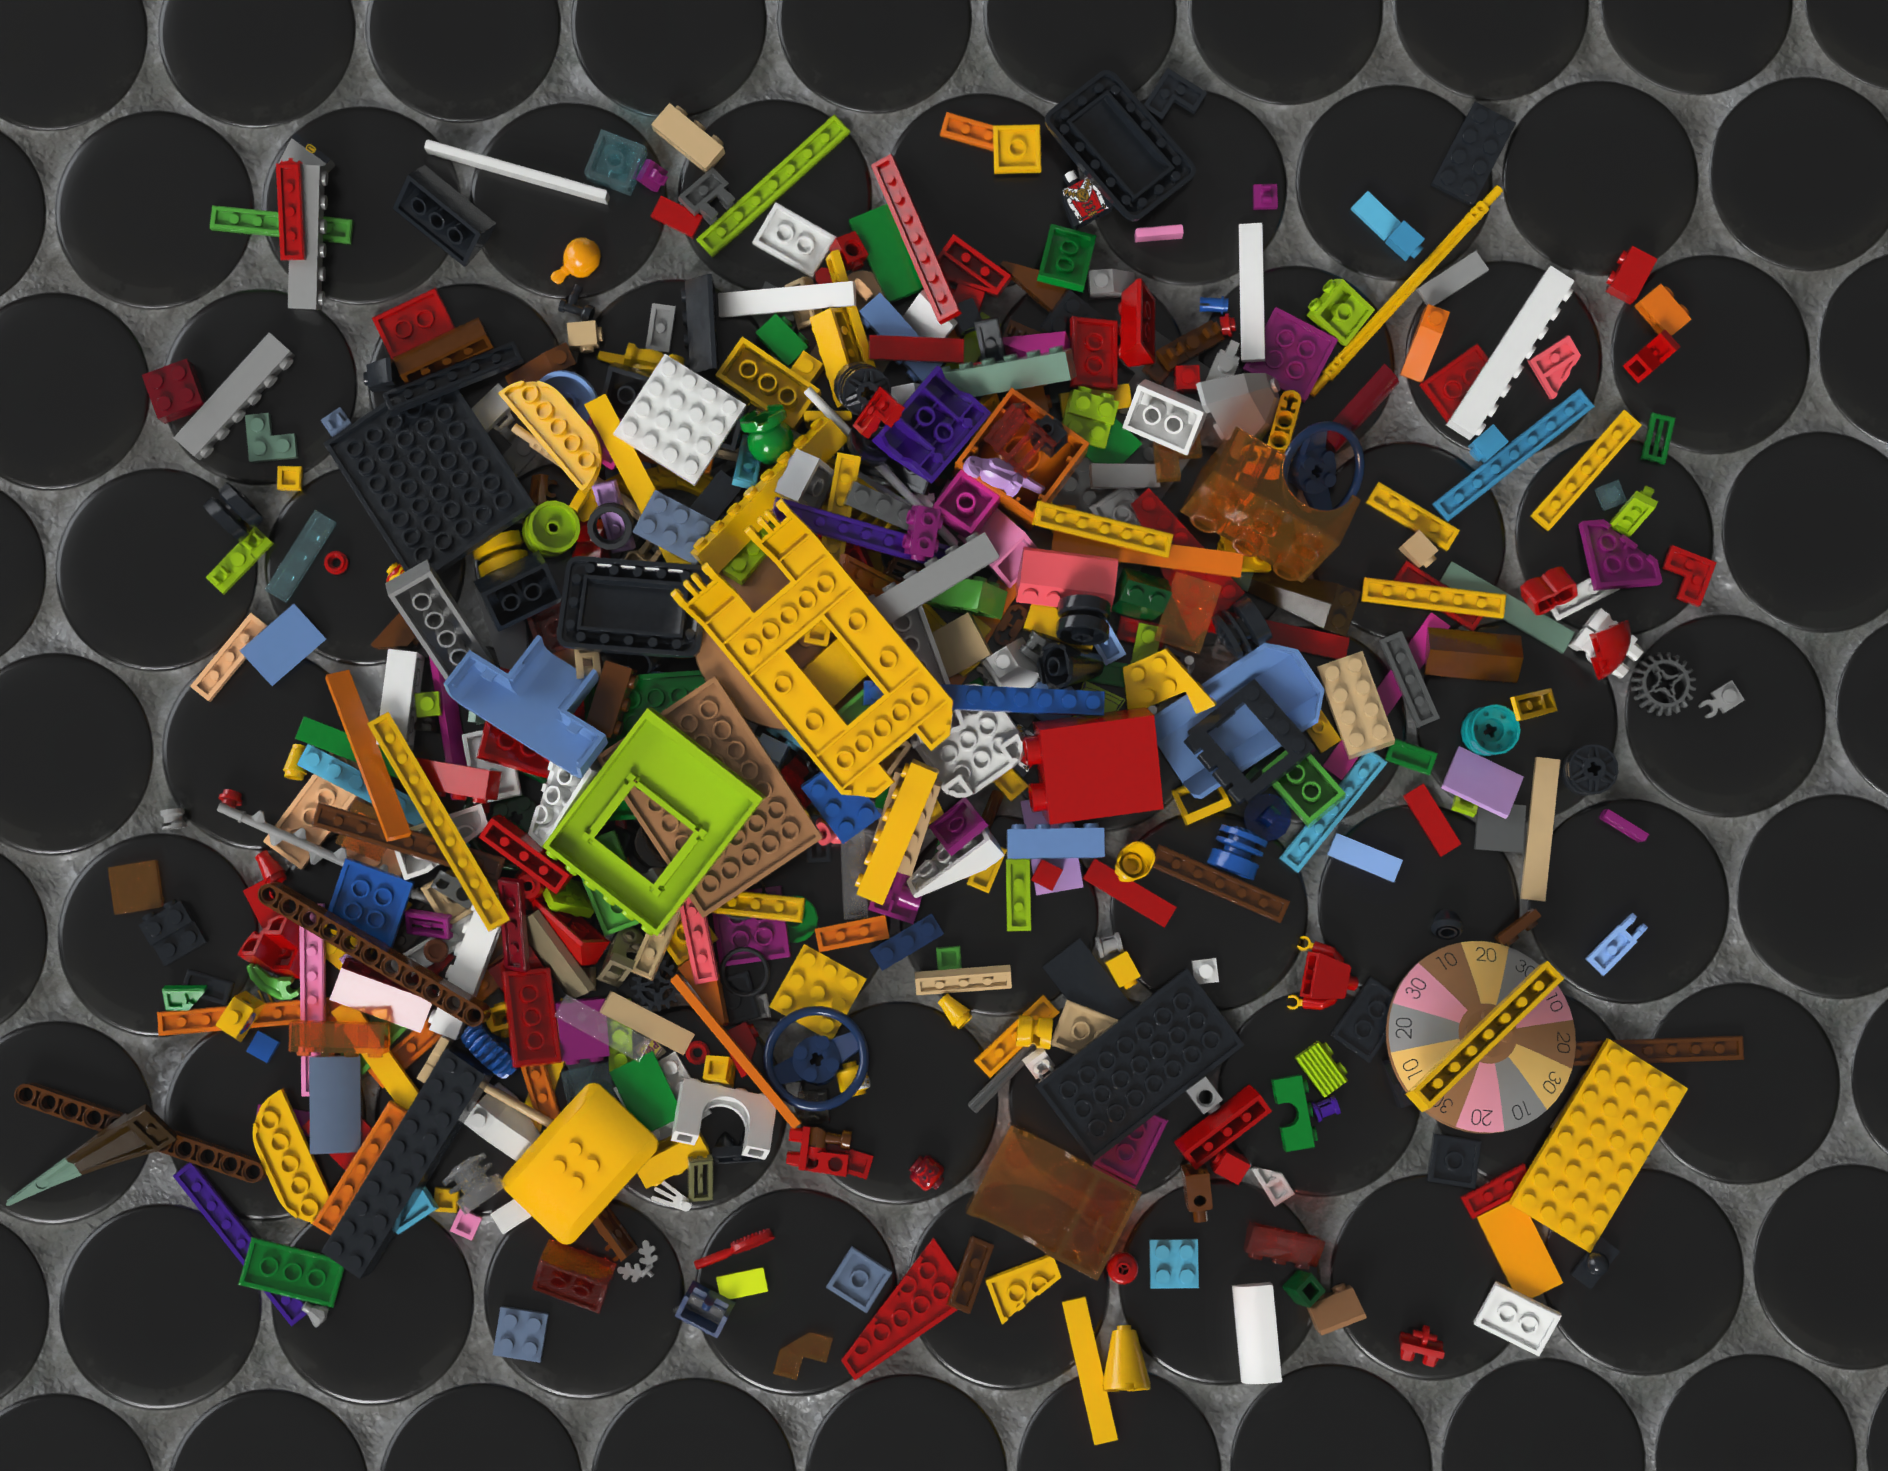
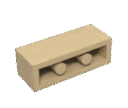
M669 103L651 124L653 131L706 173L724 156V143L717 136L712 135L710 137L704 132L706 128L697 120L692 122L686 117L688 115L687 112L680 106L674 107Z

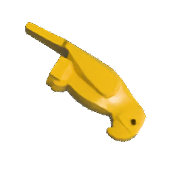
M628 343L624 355L599 351L597 359L610 364L617 362L653 373L664 354L652 349H639L635 344ZM674 354L669 355V357L682 365L685 364L683 357Z

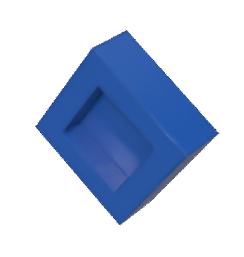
M258 1030L246 1052L269 1063L281 1041Z

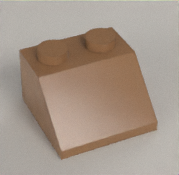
M1345 1283L1332 1287V1292L1322 1295L1310 1308L1307 1307L1313 1325L1321 1336L1367 1318L1353 1287L1350 1285L1346 1286Z

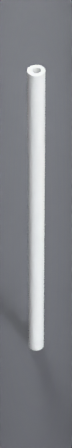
M809 387L804 394L848 437L851 428L812 387ZM885 464L875 467L912 506H925ZM942 524L941 529L937 533L951 547L958 544L959 541Z

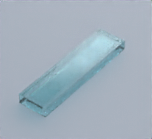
M315 510L265 591L287 603L337 523Z

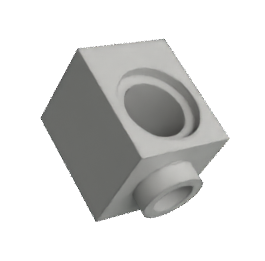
M1206 1076L1186 1090V1093L1203 1114L1208 1112L1210 1115L1221 1107L1219 1102L1223 1099ZM1203 1090H1209L1211 1093V1100L1208 1103H1201L1199 1100V1094Z

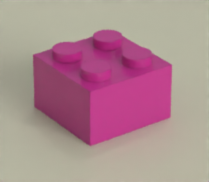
M960 470L932 508L941 509L943 523L964 538H967L973 533L979 532L999 506L1000 496L966 474L963 470Z

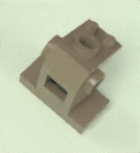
M631 926L617 933L610 943L597 980L617 988L620 987L633 970L635 961L627 958L626 954L631 952L637 954L644 939V936L637 928Z

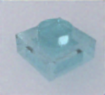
M1619 480L1595 489L1603 511L1627 502Z

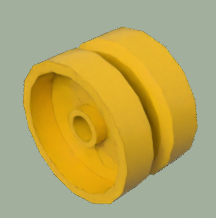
M519 530L502 532L472 552L475 560L483 561L478 566L481 578L529 555L528 551L519 549L524 543Z

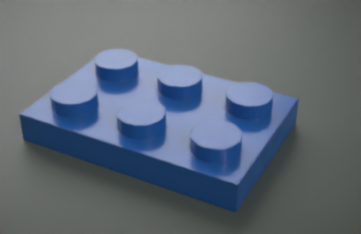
M822 771L800 786L842 844L882 816L869 797L841 795Z

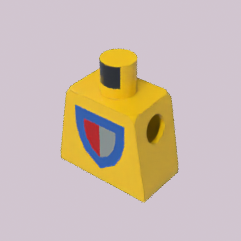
M244 991L232 998L216 1026L239 1042H242L266 1003L251 993Z

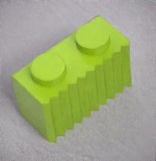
M1316 1041L1294 1058L1322 1097H1327L1348 1081L1345 1077L1348 1072L1340 1062L1336 1064L1331 1058L1334 1053L1326 1042L1321 1044L1320 1041Z

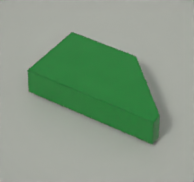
M165 985L162 988L166 1011H189L208 989L207 985Z

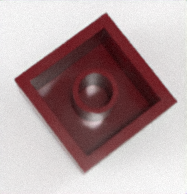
M188 359L142 375L157 419L164 424L196 413L207 401L194 364Z

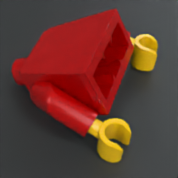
M1307 936L1300 937V939L1308 942V946L1303 948L1297 945V948L1300 951L1311 949L1312 952L1308 951L1300 991V996L1303 999L1294 994L1289 995L1287 998H1295L1297 1000V1005H1287L1289 1009L1293 1010L1298 1008V1006H1302L1303 1009L1323 1010L1334 1005L1337 999H1344L1347 990L1355 991L1358 988V978L1350 976L1351 966L1344 963V957L1334 947L1317 941L1312 943Z

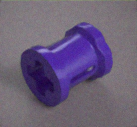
M1333 1093L1329 1095V1098L1317 1103L1314 1101L1310 1102L1318 1122L1332 1114H1341Z

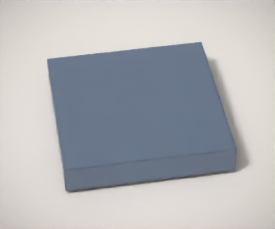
M851 1246L826 1288L867 1313L892 1274V1271L854 1246Z

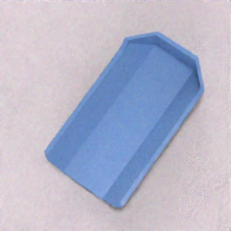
M1263 643L1201 684L1205 692L1216 701V706L1196 714L1186 694L1154 715L1157 746L1194 798L1202 799L1221 785L1212 776L1213 772L1218 768L1209 772L1197 759V756L1203 751L1201 750L1194 755L1184 744V740L1189 737L1188 731L1253 679L1259 683L1301 732L1318 723L1325 689L1298 649ZM1246 704L1239 708L1236 714L1218 728L1215 727L1208 733L1241 772L1282 746Z

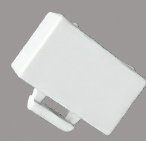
M499 383L471 408L487 433L492 428L501 432L505 426L508 427L514 421L510 413L512 409L498 394L504 389ZM507 415L508 418L498 427L496 424Z

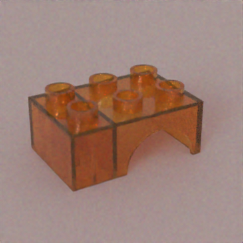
M1236 426L1202 467L1180 512L1190 517L1191 523L1200 531L1206 533L1216 532L1231 541L1233 548L1238 553L1247 557L1257 556L1271 564L1274 572L1279 577L1288 581L1298 580L1303 583L1340 545L1361 499L1352 495L1345 505L1329 511L1317 510L1303 504L1292 494L1286 484L1283 473L1286 455Z
M1009 1122L966 1206V1213L1011 1232L1039 1248L1048 1256L1098 1281L1142 1192L1138 1187Z

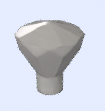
M305 1302L301 1310L308 1314L316 1328L326 1320L329 1307L313 1306Z

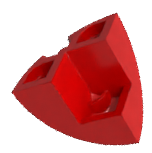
M1629 620L1613 624L1609 628L1589 634L1596 656L1590 659L1598 680L1612 674L1622 664L1628 654L1631 643Z
M282 915L275 916L267 921V927L261 932L254 931L247 938L239 950L238 956L249 963L259 965L266 971L300 979L299 925Z

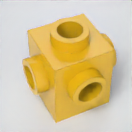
M505 1002L494 1004V1007L490 1008L491 1016L486 1021L487 1027L491 1033L501 1036V1038H507L509 1033L508 1024L505 1023L507 1018Z

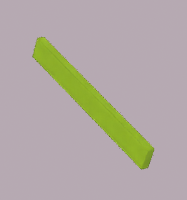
M835 114L831 116L704 231L696 241L713 258L850 134V130Z

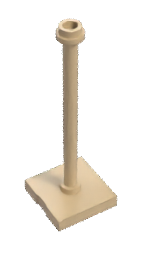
M446 1036L440 1037L416 1079L423 1083L426 1082L444 1051L453 1044V1039ZM488 1083L484 1092L545 1127H548L553 1119Z

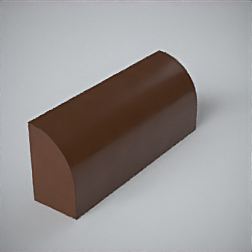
M477 317L393 357L402 380L406 384L489 351L494 347L480 317Z

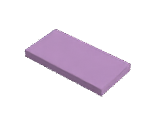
M1029 800L1020 801L1026 829H1035L1036 824H1049L1044 818L1042 811H1031ZM1066 822V823H1059V824H1051L1050 827H1051V828H1059V825H1060V824H1073V823H1072V822ZM1079 858L1043 859L1063 869L1053 891L1034 882L1036 895L1083 888ZM1030 859L1033 875L1041 859Z

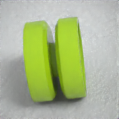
M546 501L538 505L524 520L522 527L523 541L527 548L533 553L539 550L544 558H554L565 553L577 541L580 533L579 518L575 511L566 503L559 501Z

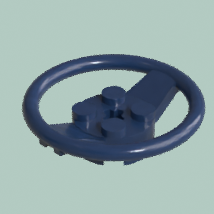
M1323 421L1307 426L1289 444L1280 464L1278 487L1281 500L1293 517L1305 523L1320 524L1336 518L1353 502L1361 487L1365 468L1363 449L1355 433L1341 423ZM1327 431H1334L1343 435L1352 446L1355 456V472L1352 484L1345 497L1334 508L1332 507L1328 487H1332L1336 483V461L1334 453L1325 449ZM1288 480L1297 489L1303 491L1312 514L1301 511L1294 504L1289 494Z
M825 1006L800 1008L782 1018L769 1034L763 1054L765 1075L769 1084L780 1098L791 1106L807 1111L833 1109L848 1101L863 1084L869 1066L867 1041L859 1026L841 1011ZM814 1015L827 1016L839 1021L850 1030V1033L830 1040L826 1036L808 1037L798 1044L793 1051L792 1057L773 1066V1052L779 1036L785 1028L798 1019ZM859 1051V1067L853 1082L844 1092L832 1099L819 1102L806 1101L790 1094L783 1087V1085L802 1081L815 1086L828 1084L836 1078L840 1065ZM814 1056H822L824 1059L821 1060L820 1066L811 1065L810 1062L813 1061Z

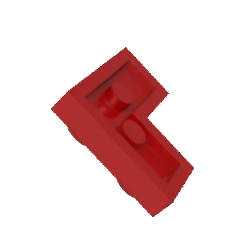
M879 387L853 424V427L861 435L869 439L871 434L878 429L881 421L892 428L894 423L901 418L905 407L887 390Z
M1672 545L1669 548L1662 568L1684 577L1676 599L1700 607L1717 562Z

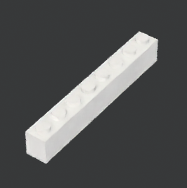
M1553 266L1546 270L1446 425L1468 440H1471L1474 435L1480 436L1486 427V424L1483 423L1487 415L1492 417L1499 406L1496 404V401L1500 396L1502 398L1506 396L1511 388L1508 384L1512 377L1516 379L1524 368L1520 364L1524 358L1529 359L1536 349L1533 344L1537 338L1542 340L1549 329L1546 327V324L1550 319L1554 321L1561 311L1558 307L1562 300L1566 302L1574 291L1570 288L1574 283L1573 279Z

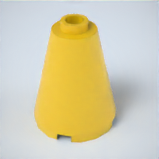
M1131 1325L1117 1326V1330L1112 1331L1102 1385L1103 1391L1128 1392L1151 1389L1136 1330H1131Z

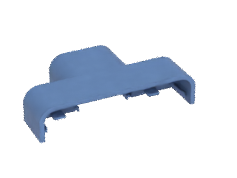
M539 635L532 641L509 673L504 672L469 650L443 683L449 696L457 703L577 778H582L608 744L604 733L573 715L599 681L597 671L592 669L588 676H584V679H577L576 668L552 654L544 646L543 639Z

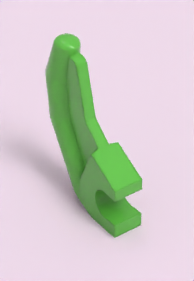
M251 963L247 966L250 979L261 991L279 1000H289L300 994V987L297 989L290 987V984L295 980L294 977H272L259 965Z

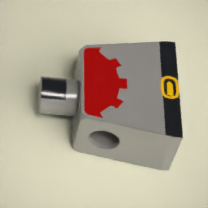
M296 133L292 136L279 163L320 165L325 167L327 172L331 171L335 166L329 157Z

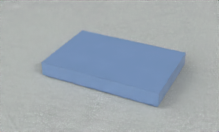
M293 603L239 651L273 686L323 643L326 638Z

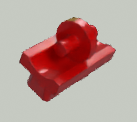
M1424 1325L1421 1331L1413 1330L1412 1334L1400 1332V1357L1402 1360L1411 1362L1414 1359L1415 1353L1423 1354L1422 1363L1424 1365L1435 1367L1438 1360L1444 1358L1443 1342L1437 1340V1335L1430 1334V1326Z

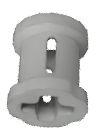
M1119 932L1104 938L1095 937L1100 958H1103L1105 954L1117 951L1119 953L1124 952Z

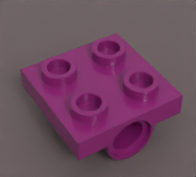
M897 872L884 904L880 905L870 901L868 910L914 924L922 896L915 898L912 895L906 882L911 876Z

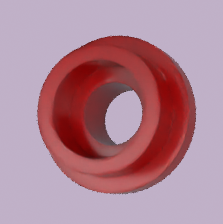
M1229 313L1220 317V327L1222 328L1223 336L1228 335L1232 337L1233 331H1237L1235 317L1230 318Z
M332 551L326 555L324 566L331 574H342L348 567V558L340 551ZM335 559H340L341 561L338 567L333 566Z
M224 789L223 793L219 794L218 797L222 803L233 808L241 806L243 802L241 799L242 794L231 789Z
M702 1041L691 1042L686 1050L688 1061L695 1065L705 1063L706 1055H710L708 1045ZM700 1048L702 1050L701 1057L694 1055V1049Z

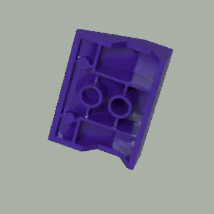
M937 365L904 402L903 406L905 409L902 412L901 418L894 423L892 428L885 425L872 442L889 457L932 484L991 415V412L971 394L957 389L945 378L941 367Z

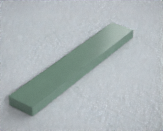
M1452 561L1439 581L1449 588L1505 594L1506 603L1503 620L1560 653H1564L1575 634L1574 631L1544 614L1535 615L1527 604Z

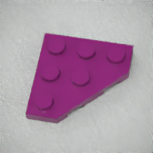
M1604 519L1589 520L1578 524L1593 591L1658 586L1663 582L1658 560L1650 554L1647 556L1637 548L1638 545L1624 534L1620 535L1610 528L1611 524Z

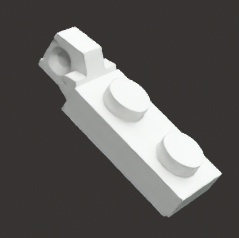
M1231 340L1225 351L1220 349L1214 358L1205 381L1235 374L1240 359L1235 354L1240 343Z

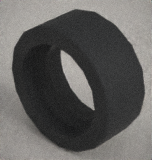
M615 502L604 503L598 506L590 515L587 523L588 534L592 542L598 547L606 550H615L624 546L631 538L632 531L634 530V519L630 511L623 505ZM607 512L618 514L625 523L624 533L615 540L603 538L597 530L598 518Z

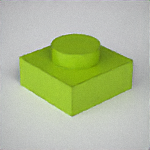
M439 691L414 694L417 718L442 716Z
M1454 795L1451 810L1474 817L1478 806Z

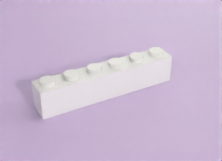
M472 905L471 911L474 912L471 920L467 919L462 930L465 936L462 943L458 942L455 948L454 955L457 957L454 965L450 964L445 978H448L449 982L476 997L502 928L499 926L488 932ZM454 996L452 999L453 1004L459 1008L460 1000ZM438 1007L437 1010L433 1009L428 1023H431L430 1031L453 1040L461 1038L466 1025Z

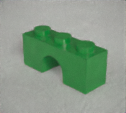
M1300 1074L1271 1079L1275 1103H1291L1296 1110L1295 1120L1289 1125L1280 1126L1284 1151L1290 1152L1315 1147L1314 1141H1317L1318 1138L1315 1126L1311 1127L1310 1117H1313L1311 1103L1306 1101L1305 1094L1309 1093L1307 1080L1302 1079Z

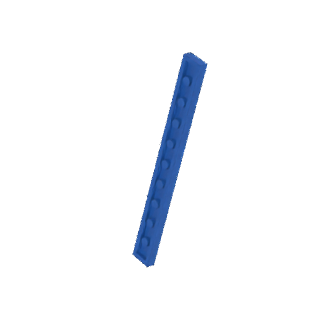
M864 681L863 706H871L884 694L873 681ZM941 684L954 700L953 710L1104 716L1105 691Z

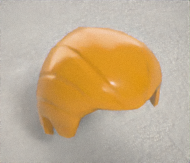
M587 238L572 240L564 251V265L561 269L552 273L550 276L551 280L556 284H561L566 276L570 274L578 278L588 277L600 263L601 252L598 245Z

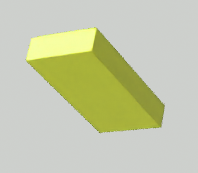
M764 1267L716 1277L719 1294L728 1299L769 1291Z

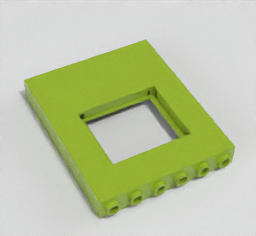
M650 707L642 714L542 847L547 850L545 853L555 861L559 859L566 865L564 868L574 876L578 874L585 880L583 883L593 891L596 889L600 891L607 903L612 906L615 904L623 910L622 914L631 921L635 919L642 924L641 929L651 936L653 934L658 936L667 927L766 796L658 711ZM634 786L693 831L692 835L654 884L595 838Z

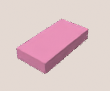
M1183 225L1137 228L1134 234L1135 243L1182 239L1184 233Z

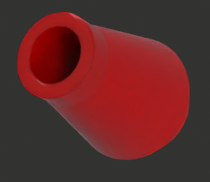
M267 850L262 851L255 857L265 884L271 882L282 883L286 880V870Z

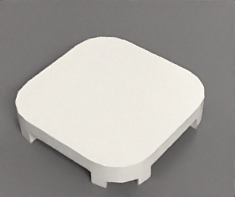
M965 684V685L983 686V685H980V684ZM960 710L966 728L952 733L932 751L925 743L919 745L916 734L911 736L910 742L913 749L917 750L924 762L940 770L936 779L943 782L941 789L946 794L956 798H966L977 794L1021 761L1024 754L1023 736L1007 712Z

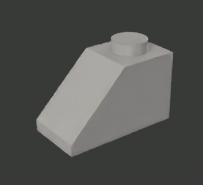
M1117 269L1089 270L1087 276L1089 300L1121 298V293L1135 281L1134 272Z

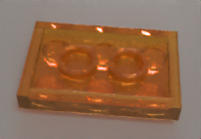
M1176 571L1171 585L1172 595L1164 613H1162L1154 640L1200 654L1222 585Z

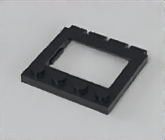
M1255 679L1188 731L1189 737L1184 740V744L1194 755L1201 750L1203 751L1197 756V759L1209 772L1218 768L1213 772L1212 776L1224 790L1233 785L1227 793L1237 805L1242 804L1245 800L1248 804L1316 751L1313 744ZM1244 704L1289 753L1253 783L1244 776L1208 734L1215 727L1218 728L1235 715L1236 711Z

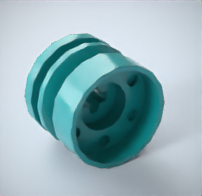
M1497 704L1474 709L1467 714L1461 726V736L1465 746L1471 752L1480 756H1491L1508 752L1519 740L1521 731L1519 721L1516 720L1514 712L1506 706ZM1490 727L1491 732L1485 735L1484 730Z

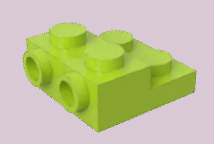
M1331 279L1323 286V295L1320 298H1315L1309 304L1308 309L1310 311L1307 316L1319 328L1337 338L1342 346H1347L1375 309L1344 279Z
M1078 386L1077 390H1070L1062 424L1088 441L1090 446L1105 449L1111 425H1114L1119 401H1115V396L1101 392L1100 396L1091 394L1092 389Z

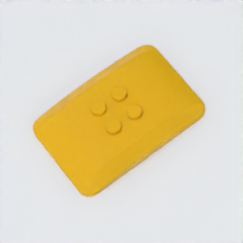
M589 1083L574 1097L505 1174L502 1182L503 1188L557 1241L568 1245L579 1238L656 1153L659 1145L658 1139L599 1083Z

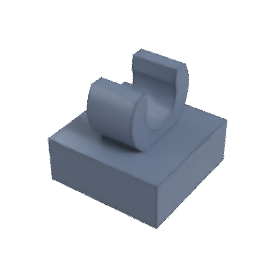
M341 407L321 419V422L332 437L352 424Z

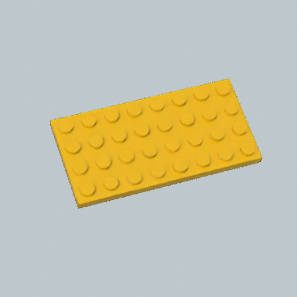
M1606 1038L1508 1203L1591 1253L1688 1088Z

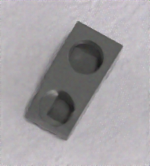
M440 870L430 887L469 910L472 903L458 879Z

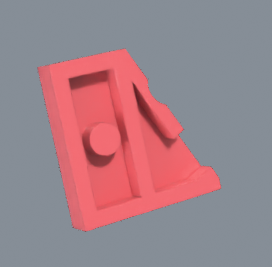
M1568 335L1527 360L1549 399H1554L1557 396L1559 388L1570 375V370L1576 365L1581 354Z

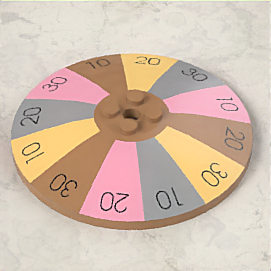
M1486 941L1452 944L1438 949L1419 961L1405 975L1396 989L1390 1003L1386 1024V1042L1389 1058L1396 1077L1405 1092L1407 1093L1539 964L1513 948ZM1557 985L1435 1105L1424 1112L1437 1121L1461 1131L1491 1134L1523 1126L1548 1110L1560 1096L1568 1082L1573 1068L1576 1049L1575 1027L1572 1014L1559 986Z

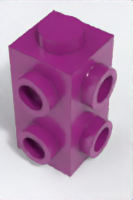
M914 505L907 513L906 523L909 526L907 534L905 533L903 536L902 547L905 548L904 554H910L912 560L925 562V557L933 558V555L938 551L939 540L936 538L938 530L942 527L943 516L941 515V509Z

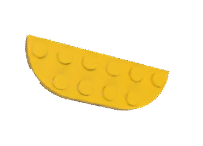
M519 381L502 389L498 393L579 490L586 494L597 480L602 464L601 445L595 432L567 399L547 383L541 381Z
M282 1088L267 1098L259 1108L255 1123L253 1124V1142L281 1205L295 1218H300L312 1224L331 1193L314 1155L310 1154V1146Z

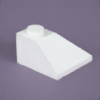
M1023 637L1003 647L982 662L997 687L1031 688L1040 681L1037 662L1019 651L1021 645L1026 644Z

